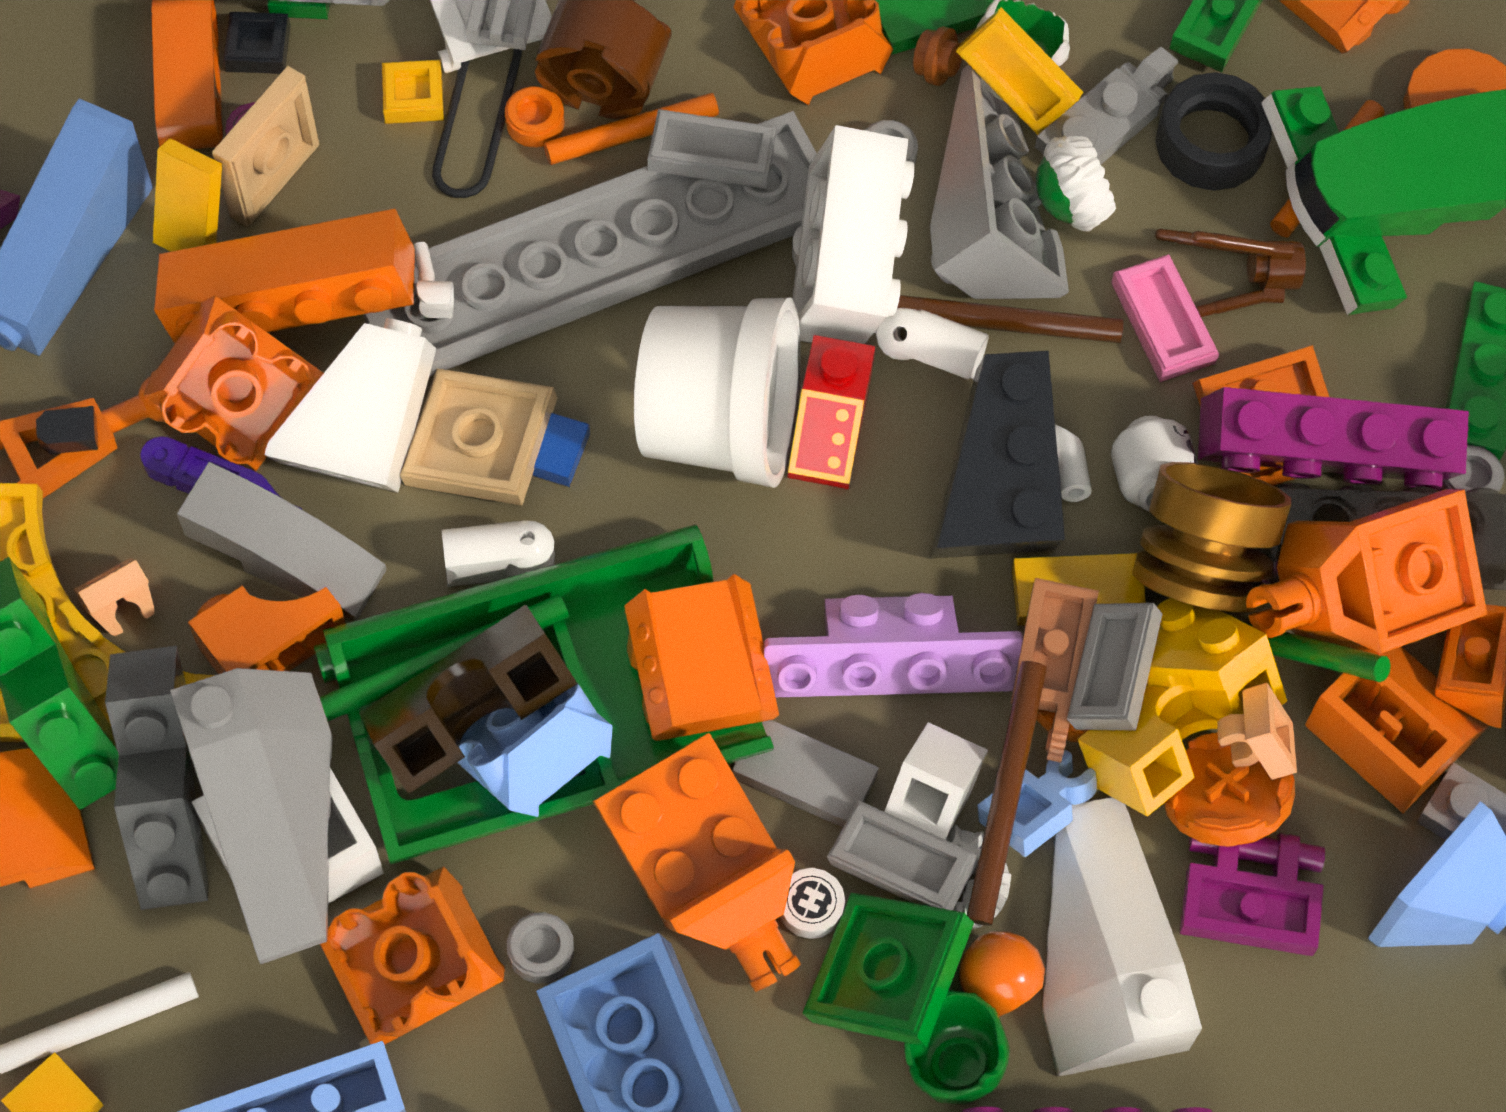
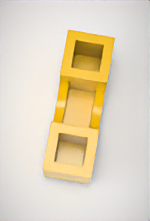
M1273 654L1225 691L1201 690L1189 685L1158 687L1148 686L1147 684L1136 730H1088L1077 739L1088 769L1092 768L1096 771L1097 789L1148 817L1195 778L1182 740L1202 730L1218 729L1217 722L1227 715L1244 714L1242 690L1268 683L1281 705L1287 702Z

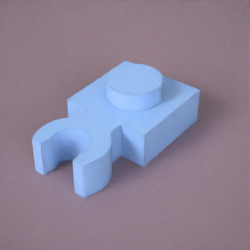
M1067 750L1064 751L1061 763L1048 761L1046 773L1039 779L1025 770L1009 844L1023 857L1028 856L1073 821L1072 805L1084 803L1096 793V771L1092 768L1084 771L1079 777L1067 778L1073 772L1072 754ZM993 793L977 805L979 822L985 827Z

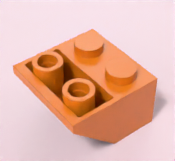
M1399 647L1379 654L1387 656L1391 664L1389 675L1383 682L1343 673L1320 695L1305 726L1399 811L1404 813L1487 730L1489 725L1435 697L1437 677L1404 648Z

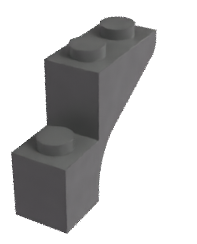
M177 646L110 654L105 704L119 755L114 809L141 910L208 901L209 885L200 820L192 804V801L196 799L191 757L170 691L186 685Z

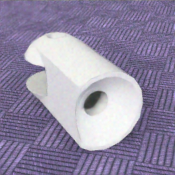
M897 308L894 316H888L876 331L879 347L884 354L892 359H915L968 380L970 378L974 379L976 369L983 359L989 335L922 309L917 311L909 308ZM902 328H905L907 331L905 340H902L900 336Z
M523 520L441 530L448 587L493 582L553 565L555 551L552 533L545 525L536 521Z

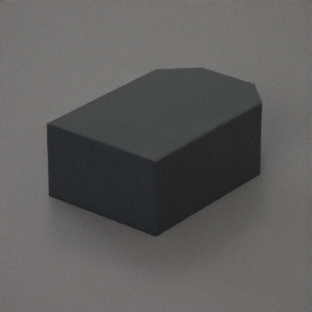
M94 406L44 411L36 419V434L40 447L49 454L98 450L97 416Z

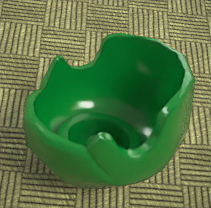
M949 990L927 1047L904 1042L906 1063L909 1066V1073L919 1089L936 1102L966 1105L987 1095L998 1086L1008 1065L1010 1047L1002 1022L995 1008L975 993Z

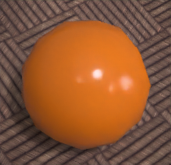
M991 931L974 940L961 957L958 979L963 992L977 994L995 1008L999 1016H1002L1030 1000L1042 989L1045 967L1038 949L1027 939L1009 931Z

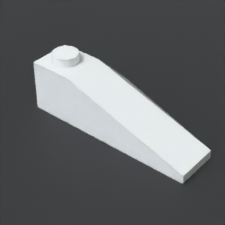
M1113 797L1072 805L1073 821L1055 834L1050 920L1046 943L1045 984L1041 1007L1057 1076L1189 1051L1202 1030L1182 956L1126 805Z

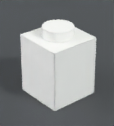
M928 722L902 764L884 812L946 839L970 797L988 750Z

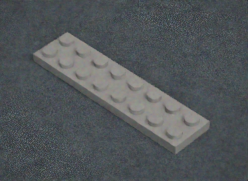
M794 111L759 123L760 125L776 127V141L766 189L648 171V166L428 248L435 273V281L453 282L454 310L451 319L424 318L420 315L417 294L419 274L416 261L414 264V305L363 314L367 324L382 328L387 318L408 322L421 327L422 333L420 337L426 338L436 348L429 375L432 376L436 373L437 369H450L793 236L796 229L802 225L808 169L817 153Z

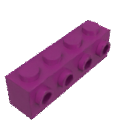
M1223 387L1201 398L1198 460L1222 462L1221 468L1239 473L1259 472L1260 466L1283 468L1282 475L1291 478H1320L1321 472L1344 474L1343 481L1347 483L1380 484L1382 483V478L1404 480L1405 488L1438 490L1442 489L1443 480L1466 474L1469 411Z

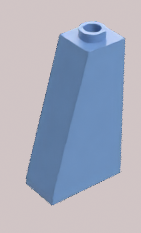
M80 98L72 107L0 248V347L10 351H15L19 347L34 355H41L153 189L132 121Z

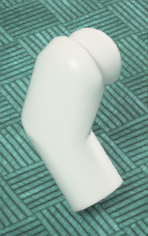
M1055 425L1061 497L1069 502L1084 500L1091 495L1092 489L1083 444L1073 433Z

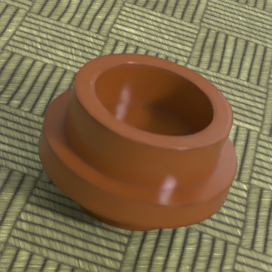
M944 26L937 30L927 29L921 34L917 42L913 58L914 71L917 75L924 76L928 84L935 86L943 85L948 77H954L961 66L962 57L956 52L961 43L958 42L954 29Z

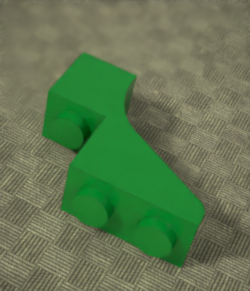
M7 557L0 561V689L10 724L79 810L116 789L119 755L112 727L62 648L47 615L44 602L10 557Z

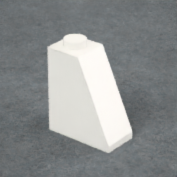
M389 318L385 320L383 328L364 323L269 440L264 455L280 464L398 493L402 480L400 473L415 432L436 353V348L426 338L420 337L422 328L408 322Z

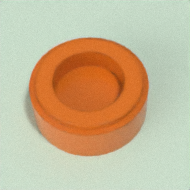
M539 86L525 87L516 91L508 99L505 106V121L509 135L514 141L527 147H543L544 142L557 139L563 132L565 124L564 107L558 95Z

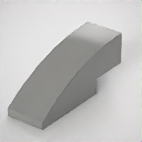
M208 462L177 512L186 537L240 560L244 572L302 598L327 587L341 605L344 617L353 621L358 620L387 570L383 562L319 519L266 489L211 462Z

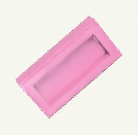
M1169 254L1114 272L1111 281L1113 288L1160 382L1216 364L1219 352Z

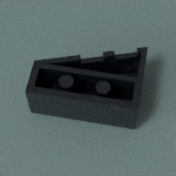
M1049 350L985 354L975 372L957 444L958 448L950 480L947 484L943 500L944 504L929 559L1054 551L1065 540Z

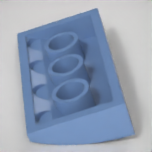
M660 933L536 991L584 1112H741L672 944Z

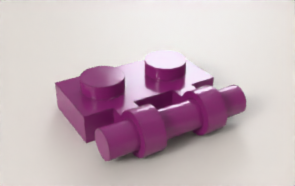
M1280 832L1276 839L1263 837L1254 843L1229 847L1205 844L1189 837L1188 850L1213 855L1214 866L1190 863L1186 871L1179 934L1307 956L1315 954L1319 944L1324 885L1298 881L1297 876L1298 869L1322 872L1325 861L1324 846L1300 843V836ZM1238 859L1272 865L1273 876L1238 871Z

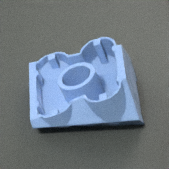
M576 684L523 720L520 719L515 710L510 708L499 709L483 716L471 725L460 741V748L465 758L457 763L509 810L538 817L539 805L600 755L610 758L613 726L596 712L580 685Z

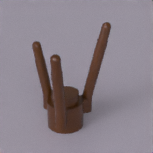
M1158 229L1155 232V237L1161 241L1248 255V280L1250 283H1259L1261 289L1196 306L1200 317L1220 314L1260 303H1283L1285 289L1299 290L1302 287L1306 270V256L1302 242L1259 241L1202 231L1186 232Z

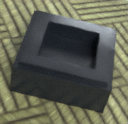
M230 12L223 59L226 72L281 74L286 68L291 27L288 14Z

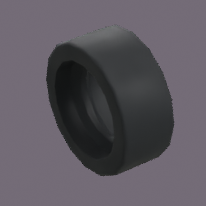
M1217 72L1193 75L1177 84L1164 101L1155 143L1160 160L1174 177L1196 188L1212 191L1235 188L1251 179L1263 164L1272 137V129L1261 104L1265 99L1255 86L1241 78ZM1212 110L1223 112L1238 120L1248 132V143L1245 147L1235 152L1220 154L1204 151L1190 143L1180 131L1181 119L1197 111Z

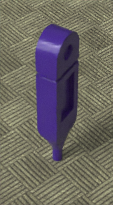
M163 436L154 437L142 447L140 453L141 461L148 476L170 487L176 486V489L188 494L208 462H211L281 497L261 474L192 446L189 448L187 444Z

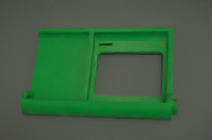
M696 524L323 630L326 643L314 646L324 683L337 680L339 688L504 618L524 605L529 607L560 594L568 610L569 618L542 630L596 712L613 726L610 758L601 755L575 775L574 778L539 805V816L536 817L509 810L478 781L414 800L401 798L397 793L391 769L374 746L359 712L372 705V703L348 713L347 716L390 865L592 805L593 800L707 733H710L727 764L773 751L774 746L771 737L767 736L762 722L655 741L652 739L650 726L645 720L642 709L643 693L639 674L631 666L627 653L629 627L624 605L644 589L652 593L714 582L708 551L700 529Z

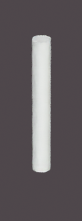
M187 972L1 1044L0 1073L3 1074L52 1055L54 1052L57 1053L198 998L199 995L191 973Z

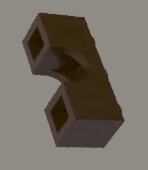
M524 605L362 710L359 714L374 746L409 794L465 758L460 748V741L470 726L483 716L499 709L510 708L515 710L520 719L523 720L578 683L527 605Z

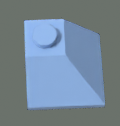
M1481 801L1397 896L1368 937L1371 942L1377 947L1472 944L1486 927H1489L1497 935L1506 926V835L1490 808Z

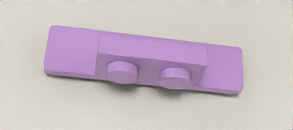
M918 593L909 597L871 598L866 595H852L846 598L825 599L824 620L826 636L767 638L764 641V658L768 661L775 697L778 698L1013 691L1023 634L1019 631L959 633L952 595L935 596L928 593Z

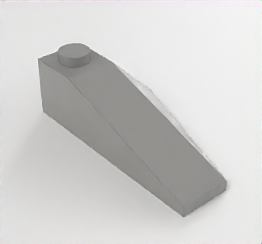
M967 65L961 72L930 223L932 266L942 281L947 284H954L973 299L1061 298L1069 292L1063 246L1058 232L1051 228L1046 231L1041 219L1038 206L1042 203L1038 197L1036 184L1021 161V158L1029 152L1017 114L970 65Z
M236 668L170 690L260 965L327 942L329 892L328 825L331 811L329 784L332 734L312 674L306 672Z

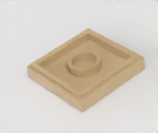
M289 66L283 70L212 151L214 160L222 163L221 186L229 215L232 219L246 227L253 223L319 146L305 75Z
M437 369L400 473L404 485L523 506L543 437L558 399L554 387Z

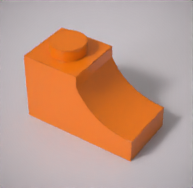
M240 586L229 595L220 594L208 600L198 610L196 617L188 621L197 647L215 671L221 674L236 668L290 671L316 653L315 645L326 643L324 629L345 624L341 605L327 587L309 596L295 600L270 601L249 595L246 589Z

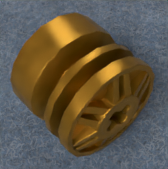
M1189 462L1160 465L1149 511L1158 520L1167 525H1154L1144 528L1140 545L1145 550L1137 552L1132 575L1141 584L1153 591L1191 605L1227 612H1253L1261 609L1263 605L1247 608L1246 599L1250 590L1264 585L1262 581L1271 578L1274 562L1266 554L1255 548H1271L1280 544L1291 507V497L1281 489L1265 481L1239 472Z

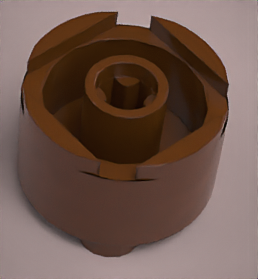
M558 0L535 59V61H538L535 69L536 78L545 89L557 94L564 104L579 110L583 100L601 106L598 114L601 117L624 119L635 116L641 112L649 97L668 48L672 31L667 24L658 20L648 10L635 3L634 0Z

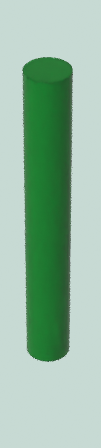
M1289 632L1268 638L1272 653L1277 657L1377 682H1383L1390 672L1391 664L1387 656Z

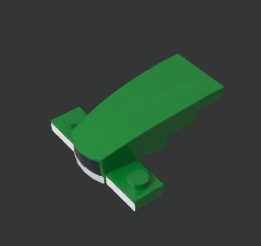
M1321 86L1275 90L1261 102L1288 168L1286 170V180L1292 208L1305 232L1314 244L1320 247L1347 315L1393 309L1407 298L1382 236L1431 234L1443 223L1490 220L1506 208V89L1465 95L1416 106L1370 120L1341 132L1337 128Z

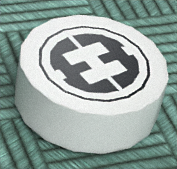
M816 868L798 870L792 874L785 911L780 916L781 921L789 931L799 937L814 939L826 936L835 930L843 914L845 896L842 886L834 876L825 870Z

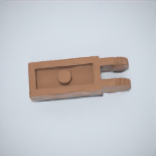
M1035 578L1010 703H1013L1021 662L1033 661L1047 666L1039 709L1054 712L1055 716L1046 740V760L1061 763L1070 724L1067 716L1094 604H1097L1099 591Z

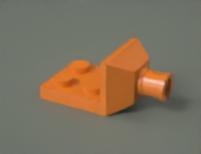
M1445 489L1351 522L1295 521L1289 523L1277 562L1279 582L1253 588L1248 593L1246 599L1247 608H1255L1266 603L1271 604L1272 607L1248 615L1252 626L1266 633L1267 638H1273L1282 635L1287 630H1291L1297 635L1375 654L1388 652L1487 615L1465 489Z
M710 733L703 735L592 801L666 929L722 949L729 948L732 953H735L749 977V983L754 992L777 982L763 957L764 951L777 974L782 973L784 977L801 965L796 954L791 952L778 929L779 925L775 920L784 914L795 860L788 849L776 848Z

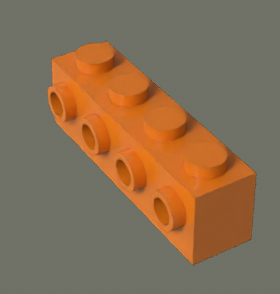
M389 209L159 254L154 311L175 344L198 313L201 303L213 296L220 298L266 332L319 324L335 319L414 305L415 248L396 209Z

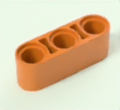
M152 0L154 109L159 147L170 138L191 149L217 147L223 140L219 33L214 0Z

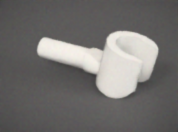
M417 242L413 246L415 248V261L419 274L417 294L420 315L424 318L451 319L454 310L453 282L435 281V273L428 245L425 242Z

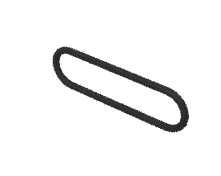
M513 49V57L483 174L479 182L467 189L449 187L441 177V168L470 60L461 62V68L457 73L432 169V178L435 185L444 194L454 198H468L478 194L487 186L491 178L505 123V106L513 92L522 50Z

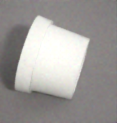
M791 297L756 298L751 300L748 306H656L651 311L640 343L634 390L635 433L638 448L644 457L730 471L734 473L738 481L772 488L779 485L791 451L800 384V326L797 307Z

